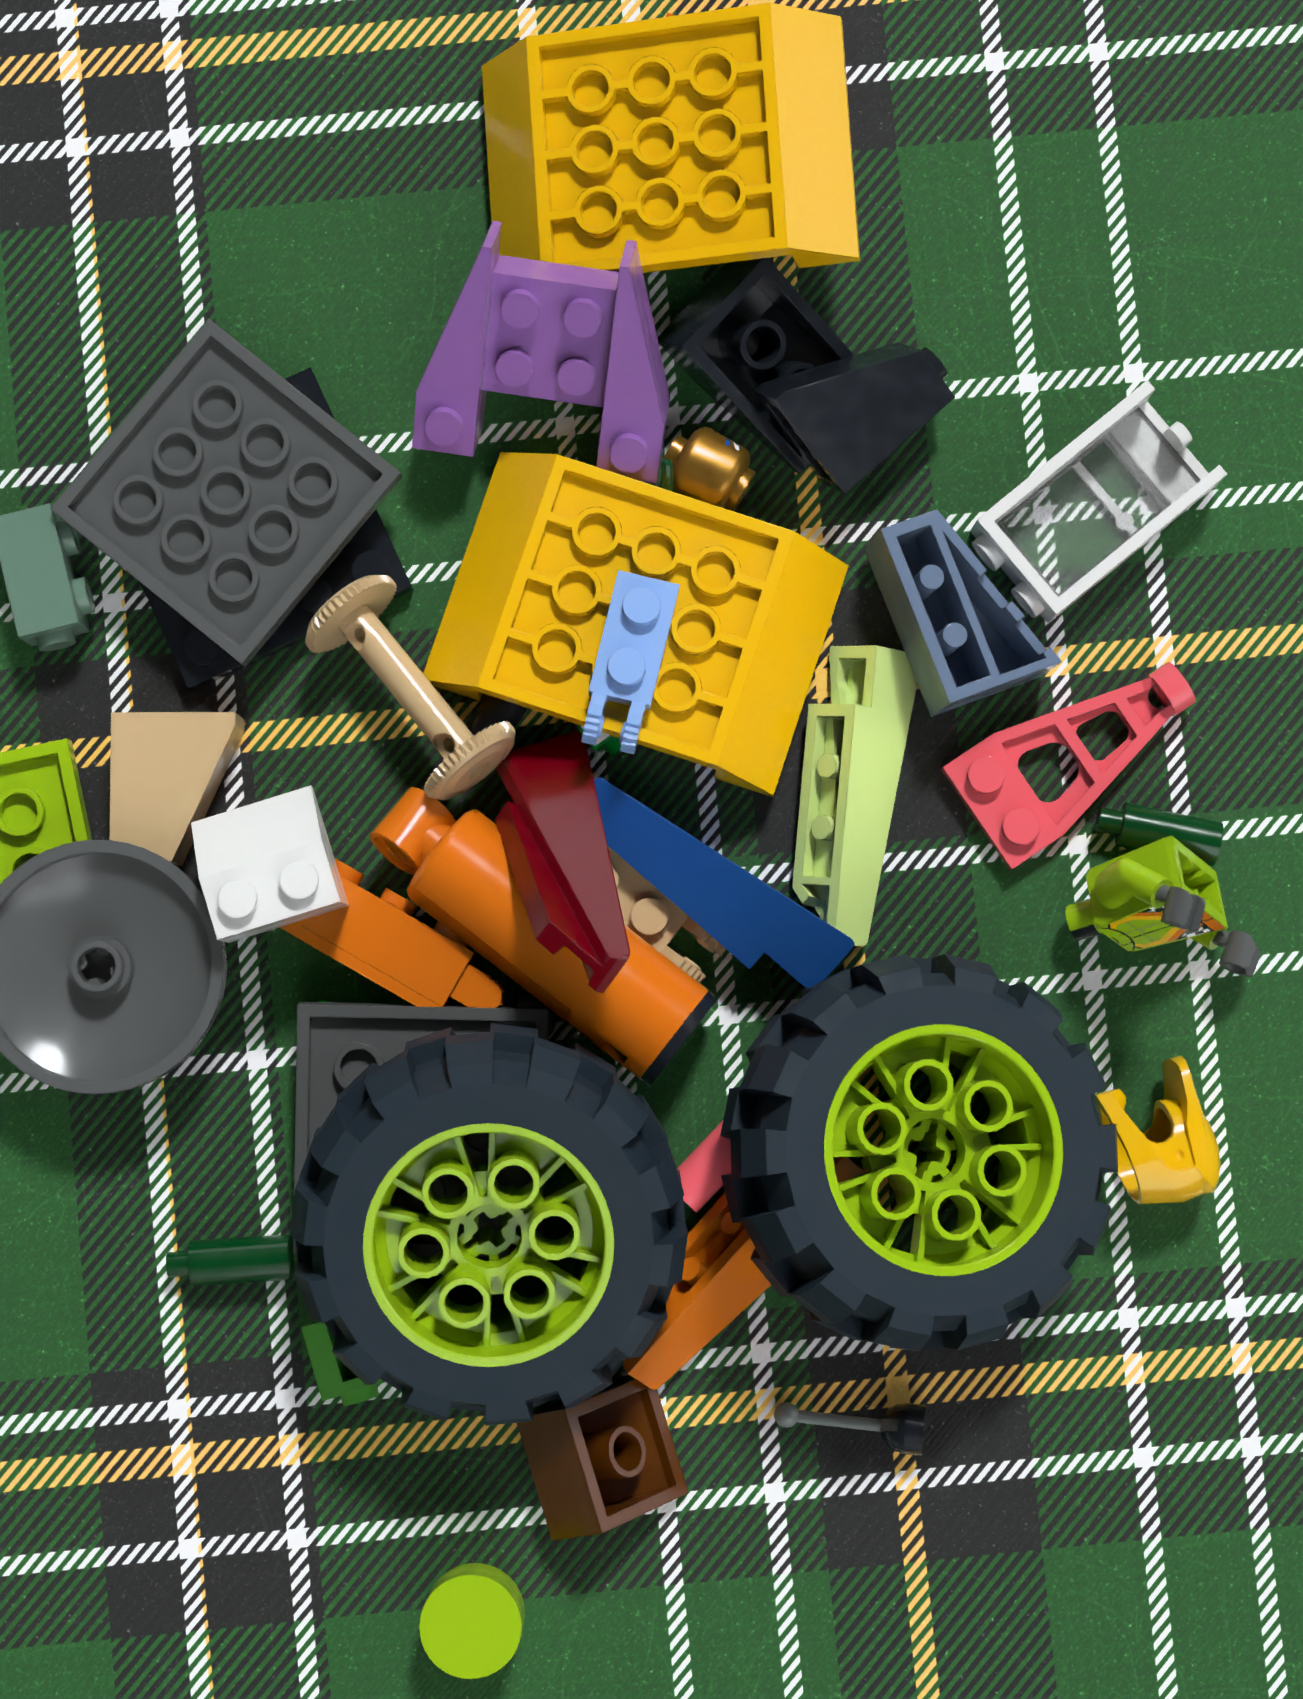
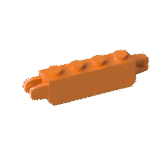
M336 858L335 862L349 906L279 927L416 1007H443L449 1005L452 999L467 1007L497 1008L505 1006V993L507 991L503 990L504 985L499 984V981H496V979L492 980L490 975L472 966L478 954L467 949V944L440 922H437L435 927L431 928L412 917L418 906L390 889L385 888L380 898L363 889L359 884L365 875Z

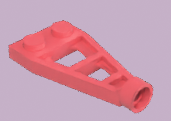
M1167 662L1147 675V678L995 732L942 767L941 770L1010 871L1062 837L1167 720L1196 703V699L1183 675L1172 663ZM1150 689H1152L1154 695L1164 708L1160 709L1151 705L1148 699ZM1105 712H1115L1127 727L1128 737L1105 759L1094 760L1076 734L1079 725ZM1050 743L1061 744L1068 749L1077 762L1078 774L1075 781L1056 801L1043 802L1039 800L1018 769V761L1023 753Z

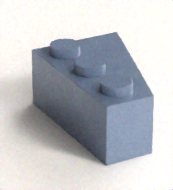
M937 509L880 529L863 547L931 717L1039 678L1062 663L1052 648L1046 649L1022 620L1024 614L1013 601L1008 603L984 574L987 569Z

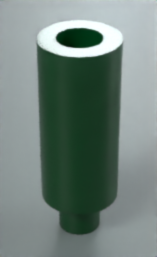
M1128 802L1123 804L1121 811L1100 807L1095 822V831L1115 835V846L1133 850L1172 835L1212 867L1215 865L1220 852L1224 830L1223 823Z
M290 1234L191 1240L188 1251L167 1252L168 1277L189 1276L192 1286L293 1280V1240Z

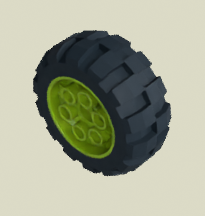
M907 954L842 970L803 990L802 998L787 1011L772 1016L746 1051L750 1065L740 1087L729 1089L720 1136L731 1140V1174L721 1175L732 1222H743L756 1248L750 1259L780 1296H791L810 1311L812 1321L852 1340L867 1341L890 1346V1348L912 1351L935 1348L960 1350L1003 1338L1008 1325L1021 1318L1037 1319L1071 1288L1073 1276L1068 1272L1069 1268L1078 1255L1094 1256L1111 1214V1206L1099 1202L1098 1199L1103 1173L1118 1172L1116 1124L1101 1125L1093 1095L1106 1089L1107 1085L1086 1043L1070 1045L1057 1027L1063 1021L1061 1011L1025 982L1009 985L998 980L997 975L989 964L947 954L934 958H910ZM949 1062L962 1071L954 1088L953 1078L948 1069ZM871 1066L889 1095L890 1100L881 1102L858 1083L856 1079ZM917 1069L923 1071L931 1083V1093L925 1103L919 1102L913 1096L910 1089V1080ZM977 1090L982 1094L990 1110L989 1116L983 1124L974 1119L970 1109L971 1098ZM871 1112L878 1115L879 1125L885 1131V1137L877 1147L868 1142L863 1131L864 1122ZM947 1128L954 1136V1139H948L946 1137L945 1133ZM997 1131L999 1144L991 1145L988 1132ZM919 1141V1148L927 1152L925 1162H917V1156L908 1152L910 1142ZM957 1150L956 1162L950 1172L947 1165L951 1158V1151ZM992 1154L1000 1160L995 1188L990 1186L984 1175V1164ZM865 1157L861 1159L863 1169H868L869 1171L838 1183L833 1158ZM885 1177H889L888 1181L894 1190L897 1202L894 1209L889 1212L881 1206L877 1196L878 1186ZM974 1196L988 1206L982 1217L981 1208ZM945 1198H950L958 1210L956 1226L950 1232L945 1231L938 1220V1209ZM915 1214L910 1253L891 1247L904 1219Z
M491 1023L490 1032L455 1035L452 1027L406 1042L402 1053L382 1065L372 1062L338 1095L333 1110L323 1125L316 1129L295 1188L290 1236L296 1240L298 1264L294 1275L310 1319L326 1324L335 1338L332 1353L365 1385H374L381 1379L402 1392L400 1406L443 1421L448 1419L451 1408L485 1412V1426L533 1421V1407L561 1398L565 1407L573 1408L613 1384L611 1370L626 1356L629 1358L641 1357L668 1318L666 1302L673 1285L682 1281L688 1238L683 1202L684 1191L680 1171L677 1170L667 1133L644 1096H635L616 1077V1068L576 1042L569 1048L538 1038V1029ZM489 1133L488 1168L486 1164H478L476 1169H473L463 1135ZM565 1162L578 1180L544 1197L541 1186ZM516 1165L526 1169L532 1176V1179L526 1186L509 1185L503 1187L496 1179V1175L503 1168ZM451 1174L464 1181L467 1190L459 1197H440L434 1192L431 1183L437 1177ZM398 1186L422 1200L429 1213L389 1205L396 1187ZM484 1212L491 1219L501 1214V1230L496 1232L491 1226H486L481 1230L478 1229L479 1214ZM550 1216H560L572 1225L570 1232L560 1239L543 1237L536 1227L544 1218ZM419 1234H428L435 1237L441 1243L442 1249L434 1256L420 1257L408 1248L407 1242ZM511 1244L517 1245L510 1255L501 1258V1252L505 1251ZM479 1254L489 1255V1261L475 1257ZM566 1257L581 1259L572 1274L548 1261L560 1260ZM439 1273L442 1274L430 1289H427L416 1280L417 1278H430ZM529 1275L539 1277L546 1283L547 1288L542 1294L530 1298L520 1296L512 1287L517 1279ZM466 1284L478 1289L482 1298L472 1306H465L452 1302L447 1294L455 1286ZM504 1294V1302L507 1307L492 1309L491 1295Z

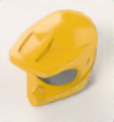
M1182 1056L1163 1061L1164 1098L1155 1102L1151 1127L1144 1133L1139 1130L1125 1113L1126 1096L1120 1089L1109 1090L1095 1095V1103L1101 1125L1116 1124L1117 1175L1127 1193L1137 1204L1185 1202L1202 1194L1214 1193L1219 1182L1221 1164L1219 1146L1214 1131L1203 1114L1190 1069Z

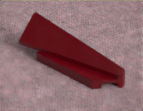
M574 731L510 751L506 758L500 762L496 770L514 803L507 801L495 818V822L535 939L553 955L563 947H567L582 960L589 980L588 985L594 991L604 993L629 959L630 948L586 743L581 742L582 734L579 731Z

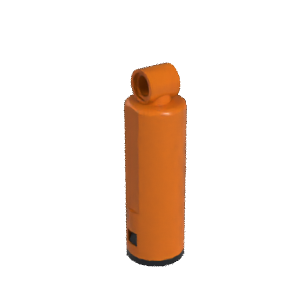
M411 787L370 833V840L387 860L399 869L414 875L407 887L408 897L415 904L649 1087L718 1000L717 996L626 925L625 929L630 948L629 959L604 993L594 991L588 985L589 980L580 958L567 947H563L553 955L535 939L497 825L478 810H470L456 821L448 809L437 799L428 797L419 788Z

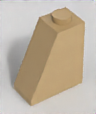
M111 712L109 840L145 848L162 856L176 866H182L193 844L191 822L205 818L244 734L245 720L236 712Z

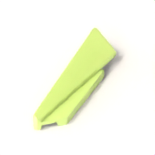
M877 645L830 646L831 704H808L792 888L802 904L814 907L822 920L849 936L854 941V946H865L868 943L917 681L905 651Z

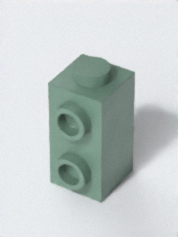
M51 503L0 515V563L18 638L30 646L38 645L39 651H54L74 645L76 643L75 635L91 632L87 614L95 612V604L89 582L86 577L78 578L73 555L81 553L78 532L50 509Z

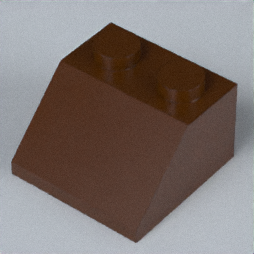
M634 1377L611 1384L573 1408L565 1407L562 1400H558L534 1410L533 1421L517 1423L552 1541L605 1533L688 1494L657 1389H650Z

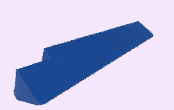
M597 777L594 780L607 845L747 968L750 969L765 952L807 989L825 980L854 947V941L849 936L601 777Z

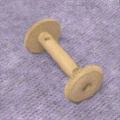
M368 575L362 577L334 594L315 613L307 627L306 646L312 653L319 654L325 651L328 652L331 649L333 651L336 647L339 648L347 641L353 645L444 758L443 762L434 769V772L427 779L424 792L428 797L437 800L454 798L478 784L506 758L514 745L515 728L510 722L503 721L502 723H495L493 726L490 725L487 729L485 728L483 731L473 735L378 619L379 615L384 613L383 610L388 608L387 605L391 603L390 601L397 591L396 583L388 575Z

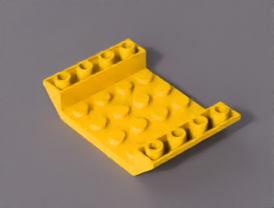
M769 2L526 36L482 65L491 222H502L499 255L619 272L626 241L632 240L637 243L643 273L792 255L798 268L860 261L841 16Z
M500 452L423 674L435 687L478 701L481 700L484 693L584 726L592 697L589 696L588 691L618 570L680 584L651 709H645L637 744L715 769L714 778L773 797L849 565L795 531L559 454ZM607 700L603 715L605 721L602 733L620 738L622 726L627 721L630 706Z

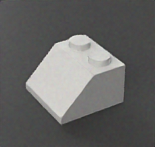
M310 785L191 822L199 881L217 940L227 943L234 942L349 906L313 786Z

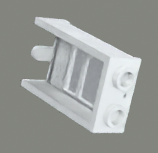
M1148 380L980 516L970 531L976 538L972 542L975 552L993 571H996L999 567L1002 568L1016 585L1011 589L1014 598L1024 611L1033 618L1040 614L1048 624L1087 591L1215 488L1227 475L1220 465L1208 473L1187 448L1192 441V436L1187 428L1178 421L1169 427L1147 400L1155 391V388Z

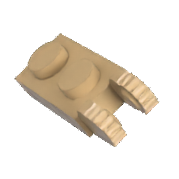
M608 847L624 924L697 982L701 983L706 977L701 972V968L689 958L680 956L667 945L682 927L694 936L702 947L711 953L722 956L726 948Z

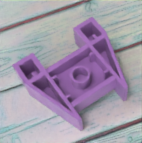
M492 221L417 388L412 448L473 457L484 426L486 393L491 391L603 407L596 467L638 481L657 483L664 450L670 394L636 241H626L619 272L499 255L502 222Z

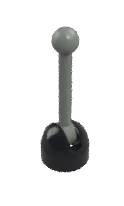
M789 1402L779 1404L774 1411L775 1421L778 1425L785 1428L792 1427L797 1422L876 1431L881 1433L885 1444L893 1451L922 1456L926 1405L912 1403L897 1404L889 1408L882 1419L798 1410L794 1404Z

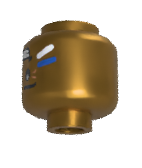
M708 427L699 428L694 431L688 440L677 435L663 458H668L673 462L675 493L731 511L736 510L756 473L748 468L750 454L744 447Z

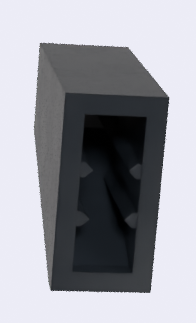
M899 342L762 383L754 390L755 394L822 484L844 494L955 398L943 380L948 376V372L939 358L926 347L920 350Z

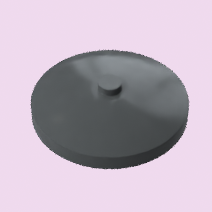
M85 840L63 844L40 853L19 866L0 884V1052L19 1070L46 1085L65 1091L85 1094L116 1093L141 1087L165 1076L184 1062L200 1045L214 1023L224 996L227 976L225 942L217 940L203 892L179 867L158 854L129 843L113 840Z

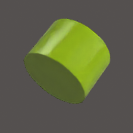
M468 1563L449 1570L434 1584L421 1612L419 1630L426 1654L439 1669L454 1677L478 1679L497 1672L510 1661L518 1648L525 1621L524 1601L515 1582L506 1573L494 1566L483 1563Z

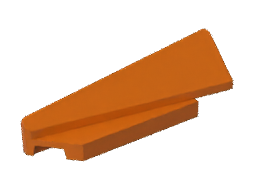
M850 1157L833 1158L838 1183L865 1173ZM725 1193L688 1233L682 1281L673 1285L666 1302L668 1318L641 1357L624 1359L623 1369L630 1376L652 1390L659 1389L771 1286L750 1259L756 1248L743 1222H732Z

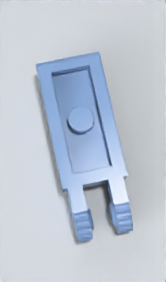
M618 570L588 691L589 696L592 697L581 742L596 745L597 739L601 737L605 718L603 715L607 700L630 706L627 721L622 726L619 742L621 744V752L635 753L645 709H651L680 584Z

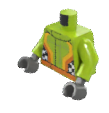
M1172 835L1090 868L1086 874L1090 898L1066 907L1065 914L1068 927L1073 937L1078 941L1103 933L1125 950L1139 951L1190 938L1209 950H1214L1218 946L1223 947L1224 950L1219 965L1232 973L1251 977L1254 974L1261 955L1260 949L1249 934L1237 930H1232L1230 933L1227 932L1228 925L1216 871Z

